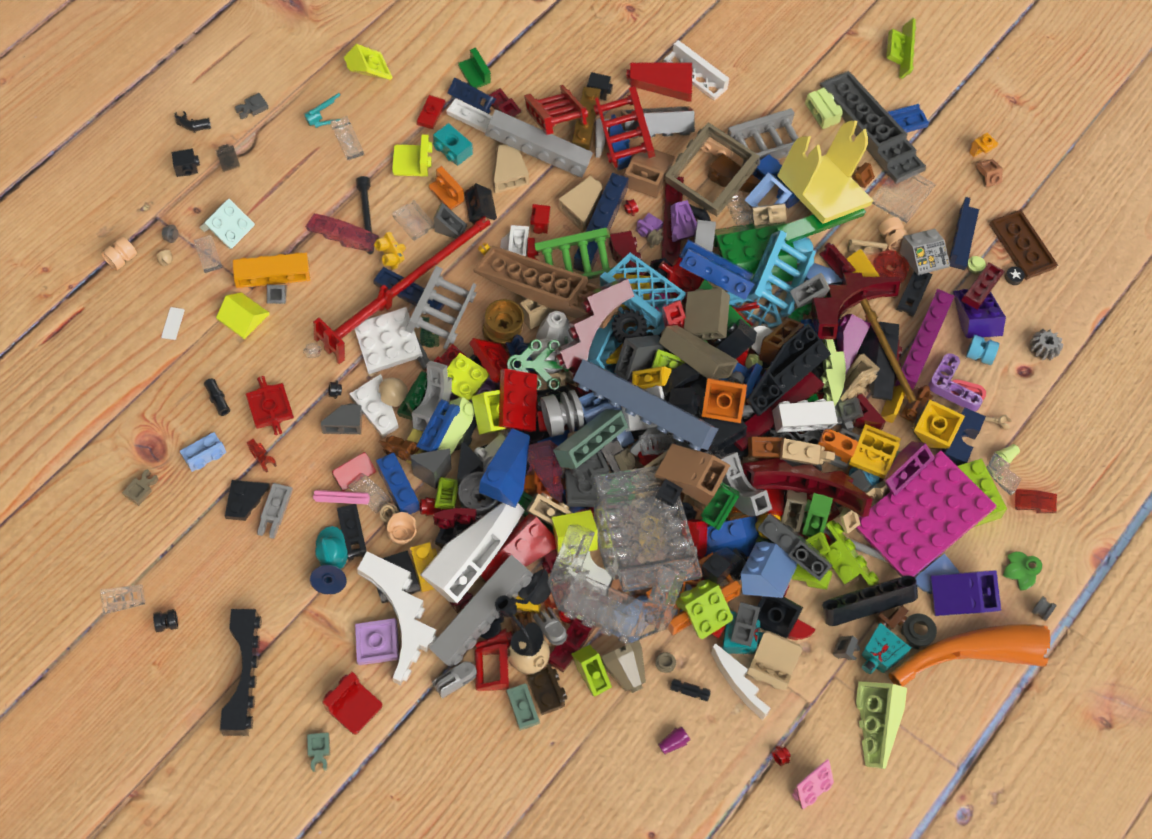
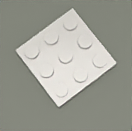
M407 307L367 319L355 328L369 374L423 356L415 331L413 333L405 331L410 320Z

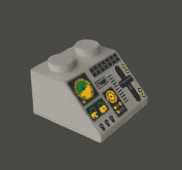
M936 229L903 237L899 253L917 275L949 268L950 263L945 241Z

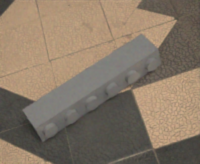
M496 109L485 133L486 136L581 178L593 152L555 135H546L543 130Z
M510 555L429 649L451 668L454 665H458L462 661L465 652L472 649L480 635L485 634L489 630L490 624L495 618H499V613L495 608L497 598L506 595L510 599L512 597L516 599L518 592L531 582V577L534 574L514 556Z

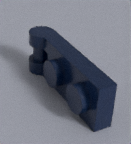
M455 77L447 92L487 114L491 111L492 103L496 101V98ZM482 99L486 100L484 106L480 104Z

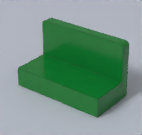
M477 48L470 49V59L458 63L460 70L469 85L475 88L490 84L491 72Z

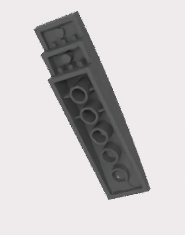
M849 71L820 83L821 88H825L828 93H831L836 105L842 108L843 113L841 117L844 121H857L854 132L856 137L862 130L866 129L868 136L866 149L896 184L925 171L926 165L917 157L916 148L907 140L908 134Z

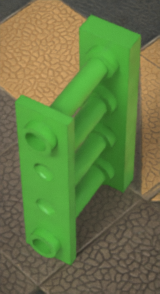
M607 228L535 243L536 251L542 253L545 263L553 265L552 250L559 249L562 251L565 270L573 272L569 249L570 246L577 245L580 248L584 274L581 275L588 277V279L598 278L604 272L608 273L613 269L609 268L605 247L606 238H610ZM592 241L598 244L602 270L595 272L591 271L587 250L588 242Z

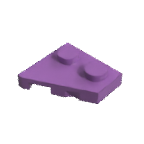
M688 200L671 205L673 242L695 236L697 222Z

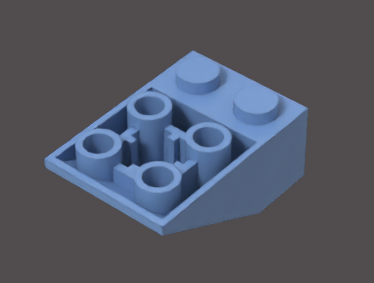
M594 392L578 398L583 408L584 426L604 410H622L621 406L617 408L609 404V399L604 398L602 400L594 396ZM624 430L617 436L622 448L635 443L631 431L626 432Z

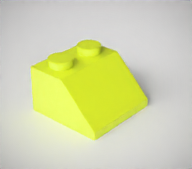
M500 390L484 392L471 397L479 435L508 429L499 427Z

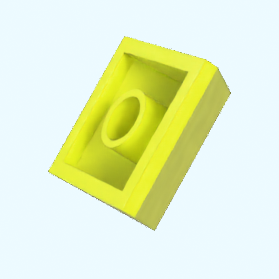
M241 292L225 296L216 319L245 339L270 313Z
M591 510L551 517L558 557L598 550V530Z

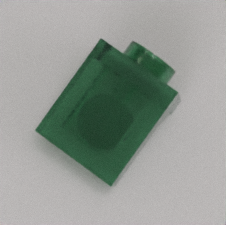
M422 317L424 321L430 323V317ZM421 328L420 344L428 348L439 347V336Z

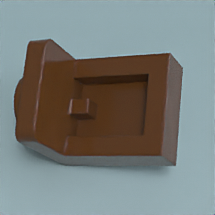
M902 605L897 607L889 618L881 612L876 613L874 617L877 619L876 623L878 625L882 623L891 630L896 625L900 626L907 619L905 615L909 610Z

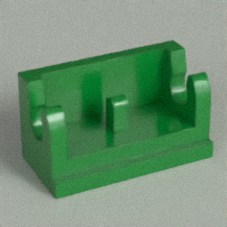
M721 482L714 497L701 513L702 520L720 530L738 500L740 492Z

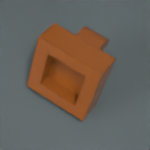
M865 162L861 167H857V171L852 174L853 180L857 181L858 185L862 188H866L875 178L871 163Z

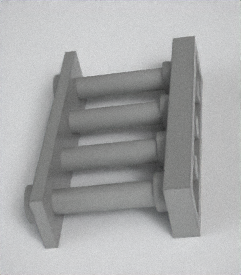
M790 108L728 127L727 135L747 148L748 146L744 139L754 137L761 151L756 153L760 156V160L768 154L778 160L787 157L792 145L798 138L791 125L795 113ZM785 127L793 142L784 145L776 129ZM769 132L777 147L768 150L760 134ZM745 159L743 160L742 167L747 162Z
M436 266L405 331L413 333L415 327H421L447 339L443 347L447 350L449 343L454 344L458 335L455 333V330L468 303H473L477 294L474 290L477 284L473 283L470 291H467L444 280L440 276L443 269ZM435 286H441L465 297L464 304L462 305L436 293V290H434ZM434 299L459 311L457 319L430 307V304L427 303L428 300L432 301ZM422 313L430 314L453 325L451 332L424 321L421 317Z

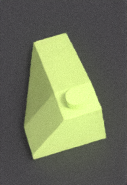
M858 682L856 705L857 709L860 710L861 716L859 725L863 730L864 739L862 746L866 767L886 769L905 710L907 688L888 683Z

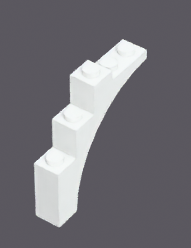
M366 552L357 568L358 574L372 582L385 595L399 620L402 648L399 663L393 676V682L401 685L403 680H408L412 672L409 669L412 662L416 663L421 654L419 649L427 652L429 647L438 638L435 636L436 629L416 620L421 619L425 608H423V600L404 592V590L408 591L411 586V572Z

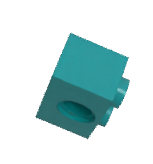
M449 123L433 134L435 149L439 152L441 151L450 162L455 163L457 166L473 155V144Z

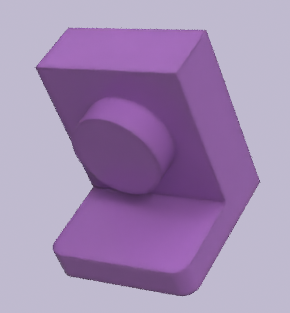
M648 213L643 220L639 219L637 221L636 231L642 237L648 238L652 230L656 229L659 231L661 229L663 221Z

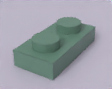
M527 684L507 689V695L519 730L540 724Z

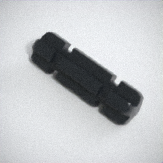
M673 679L670 686L672 691H681V694L694 698L700 697V700L708 701L711 694L709 689H700V686L687 682L681 683V680Z

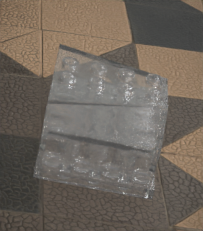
M660 465L595 475L593 477L597 493V499L594 503V521L598 530V545L604 568L612 579L620 580L622 592L701 579L703 576L680 496L673 508L655 498L664 482L654 476Z

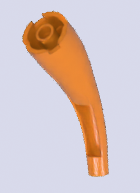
M1011 624L960 633L938 641L912 655L891 671L889 678L893 684L903 687L912 681L917 673L928 667L950 660L968 658L1045 667L1048 658H1044V655H1046L1047 649H1050V630H1048V626Z

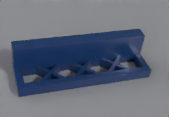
M965 197L960 208L949 256L950 267L965 270L967 267L979 209L969 207L971 199L969 197Z

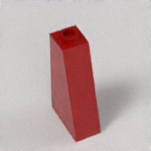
M630 63V69H627V80H630L631 87L636 86L639 89L692 102V63Z

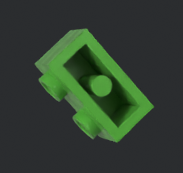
M814 493L812 501L807 500L806 512H804L802 523L805 524L802 535L812 537L819 532L824 533L833 498Z

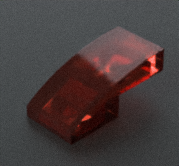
M1016 489L1015 509L1036 510V513H1057V494L1038 490Z

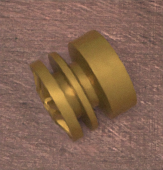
M500 299L490 303L484 317L483 335L485 340L499 343L505 349L507 348L506 342L511 343L515 335L521 336L524 321L522 308L514 301Z

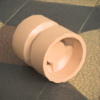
M889 218L882 222L878 228L885 239V243L888 244L889 251L901 249L903 237L908 234L904 230L900 218Z
M123 236L113 243L114 247L108 246L101 252L104 260L115 271H118L125 265V260L129 261L137 256L135 248Z

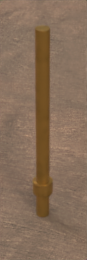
M867 298L860 301V304L866 314L865 318L871 324L909 403H912L917 399L877 321L878 316L872 310Z

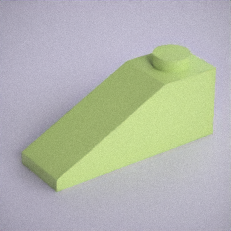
M464 397L449 401L450 404L458 405L460 412L454 417L438 450L450 448V454H452L472 423L475 414L473 403Z

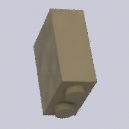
M713 287L710 290L696 289L695 291L687 292L684 329L702 340L726 338L730 295L720 287Z

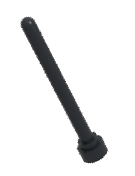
M361 176L356 179V187L361 192L367 253L373 254L374 246L368 190L371 184L369 177Z

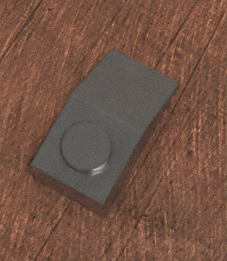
M354 403L341 405L321 421L322 433L361 435L363 419L361 405Z

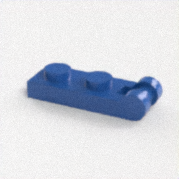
M442 399L427 424L417 447L426 452L437 451L454 417L459 414L460 407Z

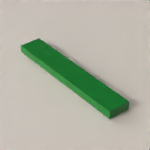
M860 209L823 224L813 214L777 227L775 232L782 230L787 233L784 240L786 244L860 218L865 215L866 211Z

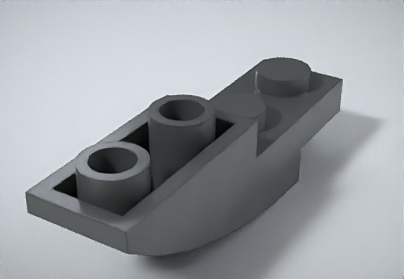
M771 513L757 529L789 554L788 556L819 581L832 567V564L809 542Z

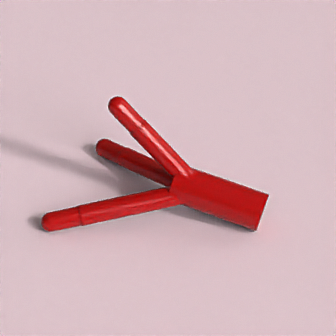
M755 301L733 308L739 313V311L760 308V305H757ZM739 313V315H740L750 326H753V323H752L750 320H748L745 316H743L741 313Z

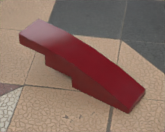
M594 593L573 619L571 626L566 631V641L555 647L550 654L548 663L564 673L573 661L572 653L583 647L611 606V603Z

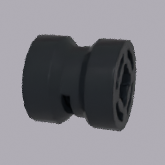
M175 609L168 610L165 613L161 611L153 613L156 632H163L168 628L171 630L178 629V618Z

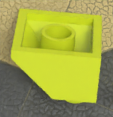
M355 44L344 56L347 68L351 72L388 80L393 78L381 52Z

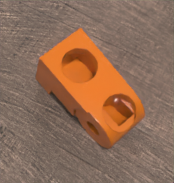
M825 429L822 432L818 445L825 447L824 451L834 452L835 455L840 457L841 461L848 463L853 457L859 442L839 432Z

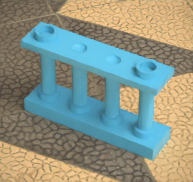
M782 230L771 235L752 280L754 286L747 296L750 300L763 297L780 307V318L789 316L794 312L795 301L790 291L804 283L808 270L814 263L816 251L812 250L802 254L786 244L784 239L787 233ZM781 249L800 260L798 269L779 259L778 254ZM774 265L794 276L791 286L772 275L771 271ZM767 281L788 292L784 301L766 291L765 285Z

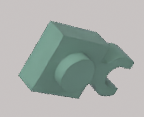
M329 733L307 734L308 757H314L311 761L312 771L316 772L315 766L317 763H322L324 771H327L328 764L324 756H330Z

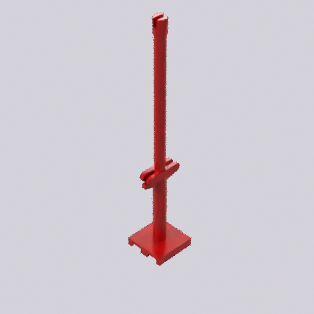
M483 216L472 227L389 290L386 285H382L376 299L334 331L320 317L313 321L314 340L316 342L321 340L324 343V350L328 354L333 352L337 356V363L341 364L345 361V342L342 340L343 337L378 310L381 312L384 308L387 311L390 310L392 299L477 233L490 225L489 219L486 220V216Z

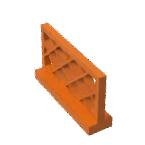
M713 552L646 592L647 598L666 622L668 630L673 636L692 625L686 611L680 612L682 609L678 608L676 604L667 602L669 594L680 596L684 592L686 584L697 586L702 578V565L712 556ZM690 572L700 573L699 581L688 580L687 575ZM730 575L726 578L728 584L719 586L726 602L739 596L741 591V585L737 580L734 581ZM674 582L683 583L682 592L670 590L671 584ZM657 592L667 593L665 602L657 601L653 595ZM666 607L678 609L677 615L670 619L665 613Z

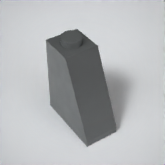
M652 335L625 338L614 373L630 381L632 380V371L650 369L656 350L668 351L667 348L659 343L661 337Z

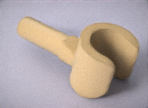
M1002 415L999 418L986 416L984 420L998 423L1005 430L1010 429V426L1004 422H1012L1007 415Z

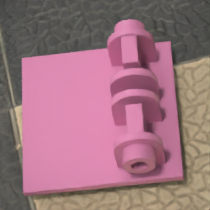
M828 759L796 786L797 788L793 790L792 797L796 801L800 799L803 810L808 805H812L817 797L823 792L828 791L834 783Z

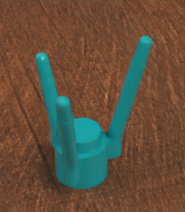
M340 93L332 96L309 112L304 113L309 126L314 125L317 128L342 121L341 119L320 122L322 119L320 111L334 103L335 99L340 96Z

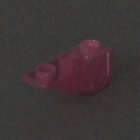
M551 440L529 445L530 465L550 496L562 502V468L553 451L558 446Z

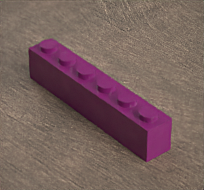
M937 289L902 367V371L912 391L954 299V295ZM898 378L894 387L900 385Z

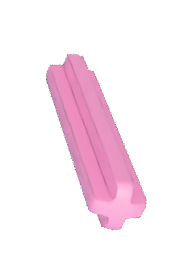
M315 490L313 499L316 502L368 504L370 495L365 492Z

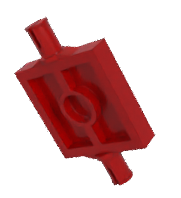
M680 257L675 259L672 267L662 261L659 268L667 272L666 279L686 292V297L682 300L686 304L687 292L699 289L704 278L680 267L679 264L682 261ZM670 292V293L673 294L675 297H678V296H679V295H678L677 293H675V292Z
M261 376L263 383L260 377H258L257 380L260 388L246 393L256 429L272 426L274 435H278L276 428H278L280 435L282 430L279 423L294 418L283 383L267 385L265 376Z

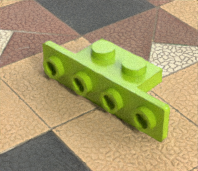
M914 18L903 25L902 33L895 29H891L888 32L886 58L900 65L899 78L901 79L913 71L916 19Z
M834 520L828 522L826 526L837 541L829 546L831 551L824 554V556L832 564L833 569L843 583L847 584L861 574L869 586L879 584L877 575L873 571L870 572L866 566L865 558L862 555H858L852 540L847 539L843 534L844 529Z

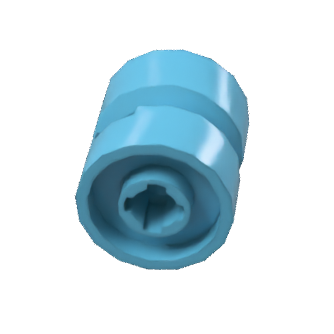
M973 335L966 357L973 360L980 359L982 363L991 366L1000 343L992 340L986 342L983 337Z

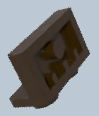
M550 664L546 665V669L527 675V681L541 716L565 707V700L567 699L564 688H560L557 682L560 680L556 669H552Z

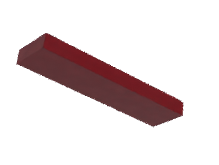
M988 263L961 301L978 310L1005 271L992 263Z

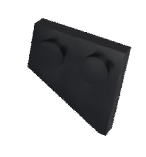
M232 480L225 518L246 521L251 511L260 503L264 493L270 490V484Z

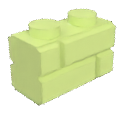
M825 88L807 95L805 104L822 129L840 122L843 113L842 108L836 105L833 95L828 93Z

